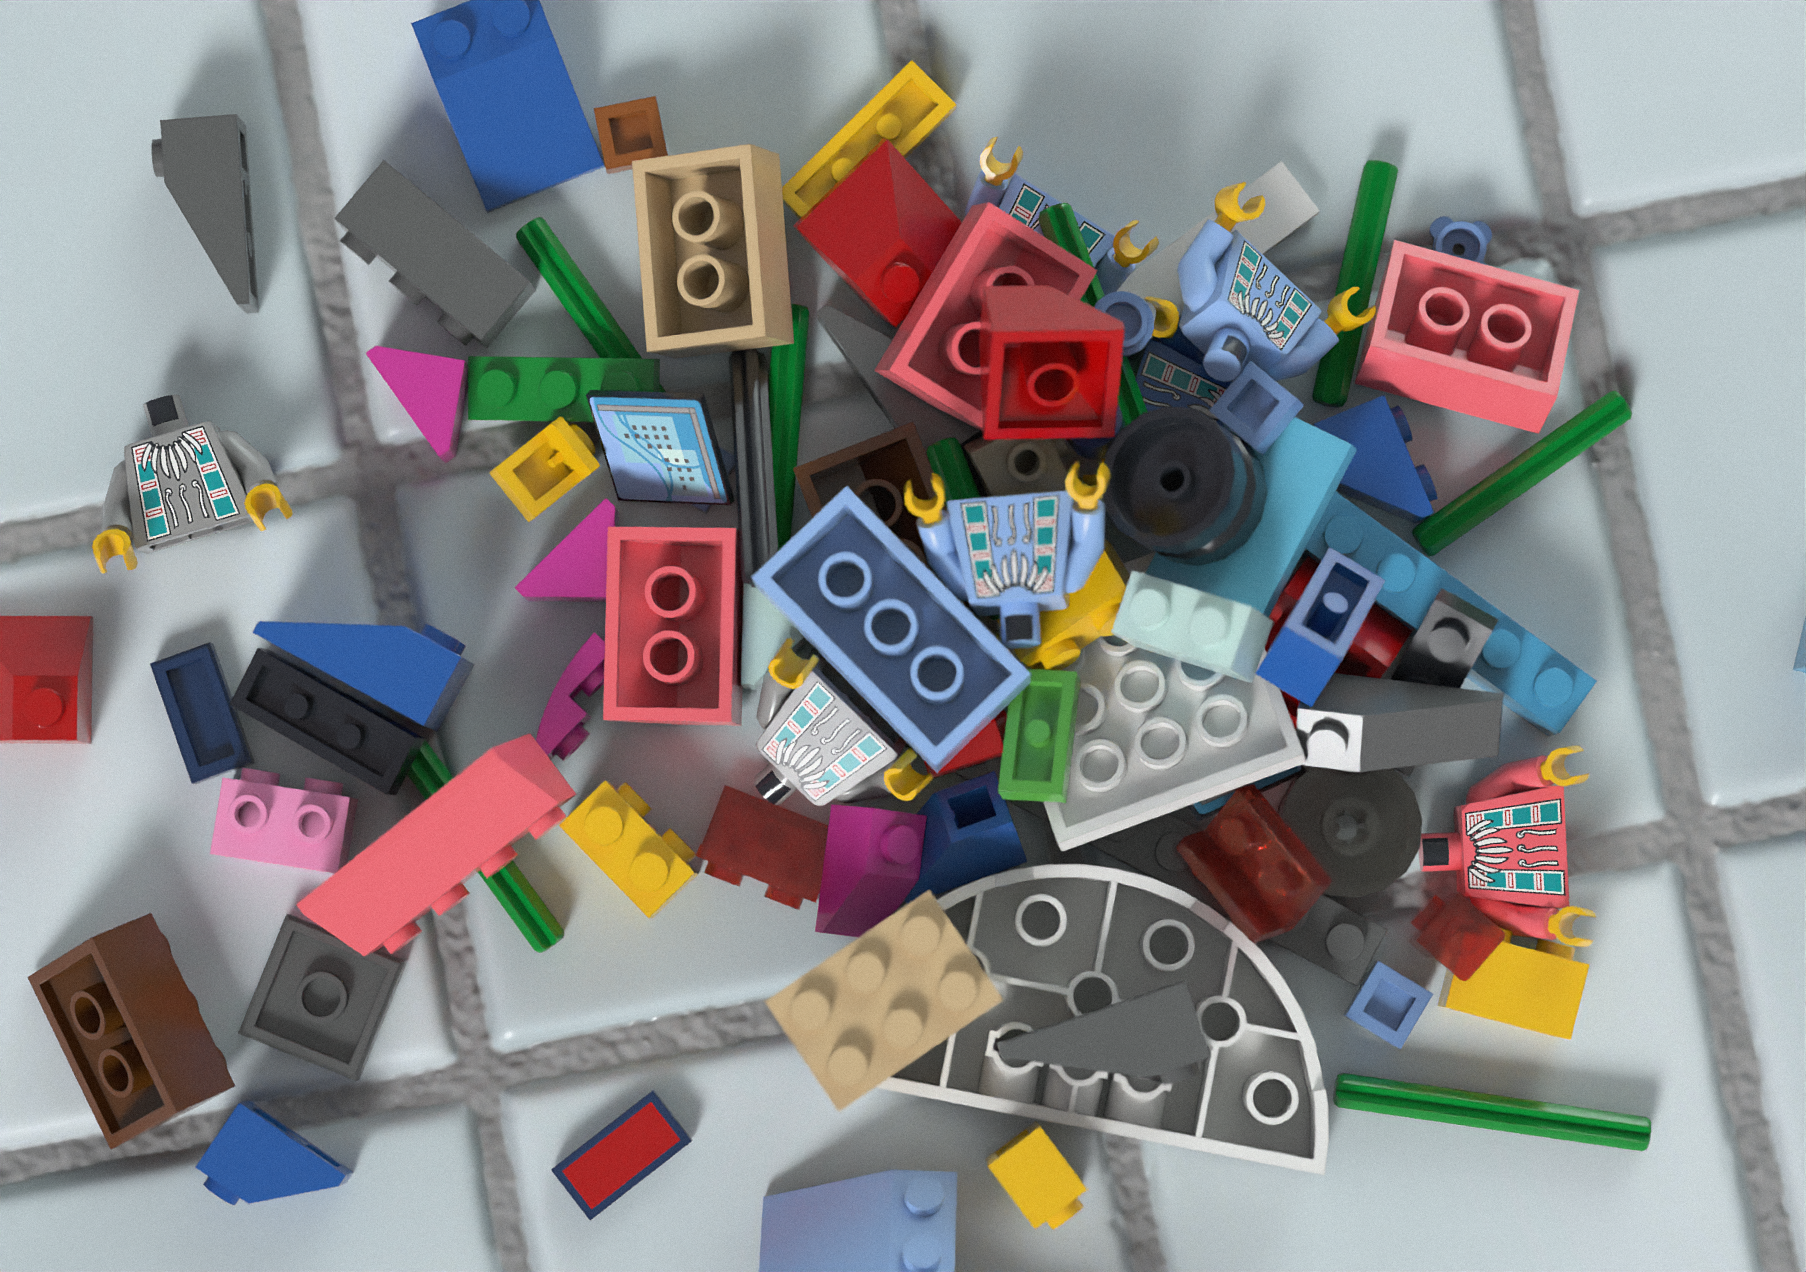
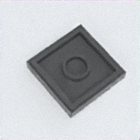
M286 914L238 1034L359 1081L407 961L380 950L364 957L324 928Z

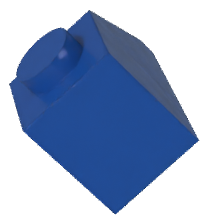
M1329 547L1255 674L1312 707L1342 661L1386 580Z
M250 1100L238 1103L195 1166V1168L208 1176L203 1185L210 1192L231 1205H236L239 1199L250 1204L338 1187L347 1183L354 1173Z

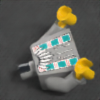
M168 395L143 404L152 437L124 447L125 460L114 467L102 508L101 533L94 539L92 550L102 574L107 573L106 564L108 560L116 555H123L127 570H133L138 564L131 544L133 539L136 549L149 554L253 522L260 531L267 530L263 523V518L268 511L274 508H279L286 519L291 518L293 513L278 489L269 461L264 455L236 431H221L211 421L188 426L180 395Z
M787 638L769 663V669L763 678L756 717L760 726L765 731L755 745L758 751L770 762L754 777V784L758 792L774 805H781L797 789L810 802L819 807L824 806L833 799L846 804L892 795L901 800H912L933 779L931 773L921 775L912 768L910 763L917 757V754L912 749H908L897 761H893L901 753L906 741L820 653L817 657L813 654L810 660L802 659L791 649L795 641Z

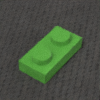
M1027 669L1031 674V683L1008 704L998 792L1002 799L1066 803L1081 680L1077 671Z

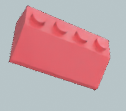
M530 733L505 742L487 751L296 905L306 917L364 957L383 947H386L389 953L393 954L422 932L416 921L431 909H434L437 915L441 916L466 898L470 892L463 884L479 871H482L486 878H489L514 860L518 854L512 845L530 832L535 840H537L562 822L567 816L560 807L577 794Z

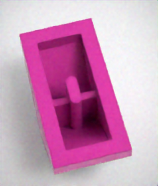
M374 346L367 351L366 355L437 455L445 463L456 457L468 390L467 362L460 359Z
M605 498L514 588L529 602H606L608 527H619V512L616 507Z

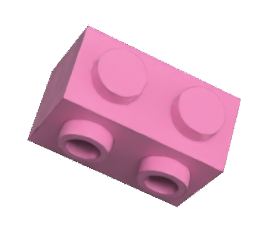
M242 768L240 780L222 778L210 854L336 873L348 863L358 799L342 796L343 783L305 778L304 789H294L278 786L279 773Z

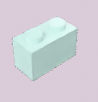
M1132 570L1111 633L1135 647L1252 683L1273 621L1251 606Z

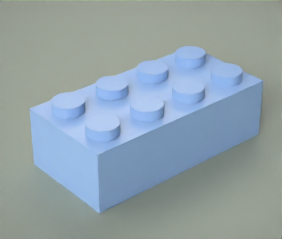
M847 486L752 576L756 588L936 773L1031 683L1029 671Z

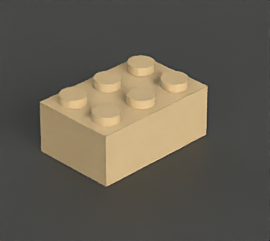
M745 144L632 161L647 352L672 358H685L794 344L779 154L753 144Z
M928 890L770 997L765 1003L838 1111H841L1003 1001V998L930 890Z

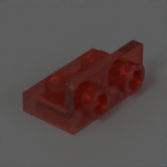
M1254 784L1237 789L1205 830L1183 837L1176 846L1177 851L1191 867L1193 874L1214 895L1230 915L1233 924L1253 943H1258L1292 930L1333 882Z
M725 785L696 856L708 861L704 871L705 874L740 887L743 877L746 875L768 884L764 897L800 910L804 899L817 903L820 896L829 825Z

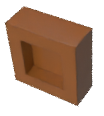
M656 96L594 108L607 174L632 170V161L668 156Z

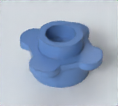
M1447 216L1439 217L1432 222L1429 228V233L1433 238L1432 250L1485 264L1483 259L1486 254L1487 244L1492 239L1491 229L1486 223L1482 221H1475L1472 224L1465 221L1453 222ZM1456 244L1462 245L1464 247L1463 255H1455L1452 250L1453 246Z

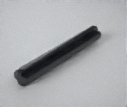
M755 348L733 351L729 356L741 579L753 588H756L752 576L778 552L767 362L765 354Z

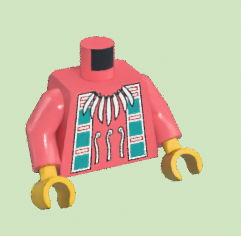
M1580 746L1561 747L1553 750L1548 756L1541 755L1504 763L1472 785L1466 795V804L1454 807V832L1419 834L1418 848L1421 872L1456 871L1458 896L1470 898L1471 906L1476 915L1501 929L1512 931L1513 936L1547 940L1558 938L1562 943L1578 947H1588L1591 945L1593 940L1576 938L1572 931L1573 922L1577 917L1582 915L1596 918V914L1586 908L1569 906L1564 786L1583 783L1589 777V773L1573 777L1566 772L1564 766L1565 759L1569 754L1584 751L1583 748Z

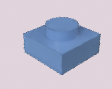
M1249 361L1209 412L1260 454L1264 455L1302 409L1304 404L1252 361Z
M1375 960L1343 1016L1394 1047L1401 1049L1433 993L1382 962Z

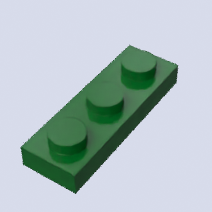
M468 356V420L554 421L561 416L567 422H594L586 397L589 390L660 392V359Z

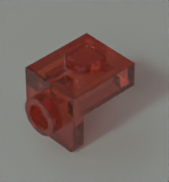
M1455 892L1450 893L1444 901L1434 894L1410 921L1418 930L1408 942L1426 958H1435L1459 980L1467 981L1504 940L1505 933L1462 894Z

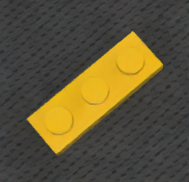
M911 60L782 187L783 203L800 219L883 138L888 139L906 159L956 110V103Z

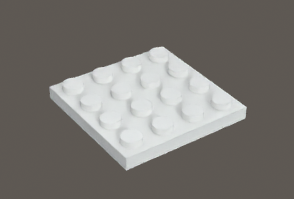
M1156 552L1124 563L1130 576L1132 570L1145 574ZM989 615L980 616L982 625L1001 643V627L997 620H992ZM1115 634L1100 636L1080 650L1081 654L1074 663L1061 670L1077 671L1081 680L1067 802H1044L1057 843L1063 852L1307 763L1280 688L1256 674L1253 682L1250 683L1135 647ZM1006 648L1026 669H1031L1019 660L1013 648ZM1265 648L1263 650L1258 667L1260 666L1262 660L1266 655Z

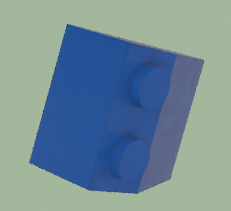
M470 0L411 23L487 213L605 167L539 0Z
M258 621L252 632L437 732L474 664L461 657L466 645L425 623L419 634L406 626Z

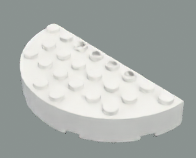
M1054 864L1015 869L982 878L953 890L936 900L1003 998V1001L883 1081L876 1088L1325 1175L1329 1143L1328 1101L1326 1089L1324 1088L1323 1074L1316 1052L1317 1048L1301 1007L1285 980L1266 955L1237 926L1226 920L1211 907L1198 901L1186 892L1153 878L1116 868L1084 864ZM1180 981H1185L1211 1057L1197 1062L1200 1074L1172 1084L1163 1085L1160 1074L1151 1078L1005 1058L1000 1055L997 1043Z

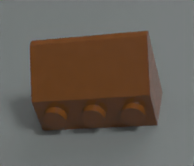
M914 422L793 468L812 519L847 486L943 584L928 563L917 525V520L920 516L914 515L905 503V486L908 480L911 481L914 496L919 500L929 501L937 494L932 483V474L934 473ZM944 502L940 510L946 511L948 513L946 504ZM959 600L967 609L972 608L969 601Z
M152 913L89 938L27 977L110 1149H114L235 1087L227 1069L226 1059L219 1048L216 1047L199 1012L197 999L188 989L171 954L170 944L165 935L160 932Z

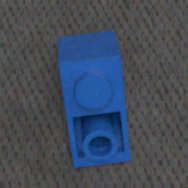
M1382 395L1313 424V426L1352 444L1357 449L1336 489L1337 492L1412 523L1425 520L1434 513L1430 502L1437 499V492L1425 465L1421 464L1415 467L1405 445V443L1412 441L1413 437L1408 421L1400 406L1397 405L1390 408L1385 395Z
M995 771L933 793L916 813L927 816L919 880L904 899L907 905L928 890L934 896L1028 862L1006 800L1002 799L998 792L999 781Z

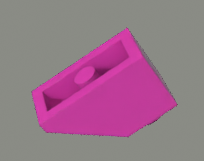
M831 804L815 932L860 937L895 913L919 880L927 816L877 808Z

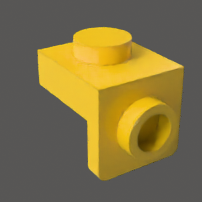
M560 416L490 471L489 474L525 519L530 522L580 481L598 469L600 464L593 456L596 450L589 436L579 426L573 423L569 425Z

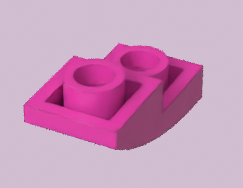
M595 632L578 650L564 670L544 710L536 742L550 760L555 755L563 761L567 760L590 735L583 726L591 716L573 699L581 691L588 697H591L604 685L605 641Z

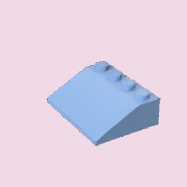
M892 1169L763 1197L759 1272H955L957 1172Z

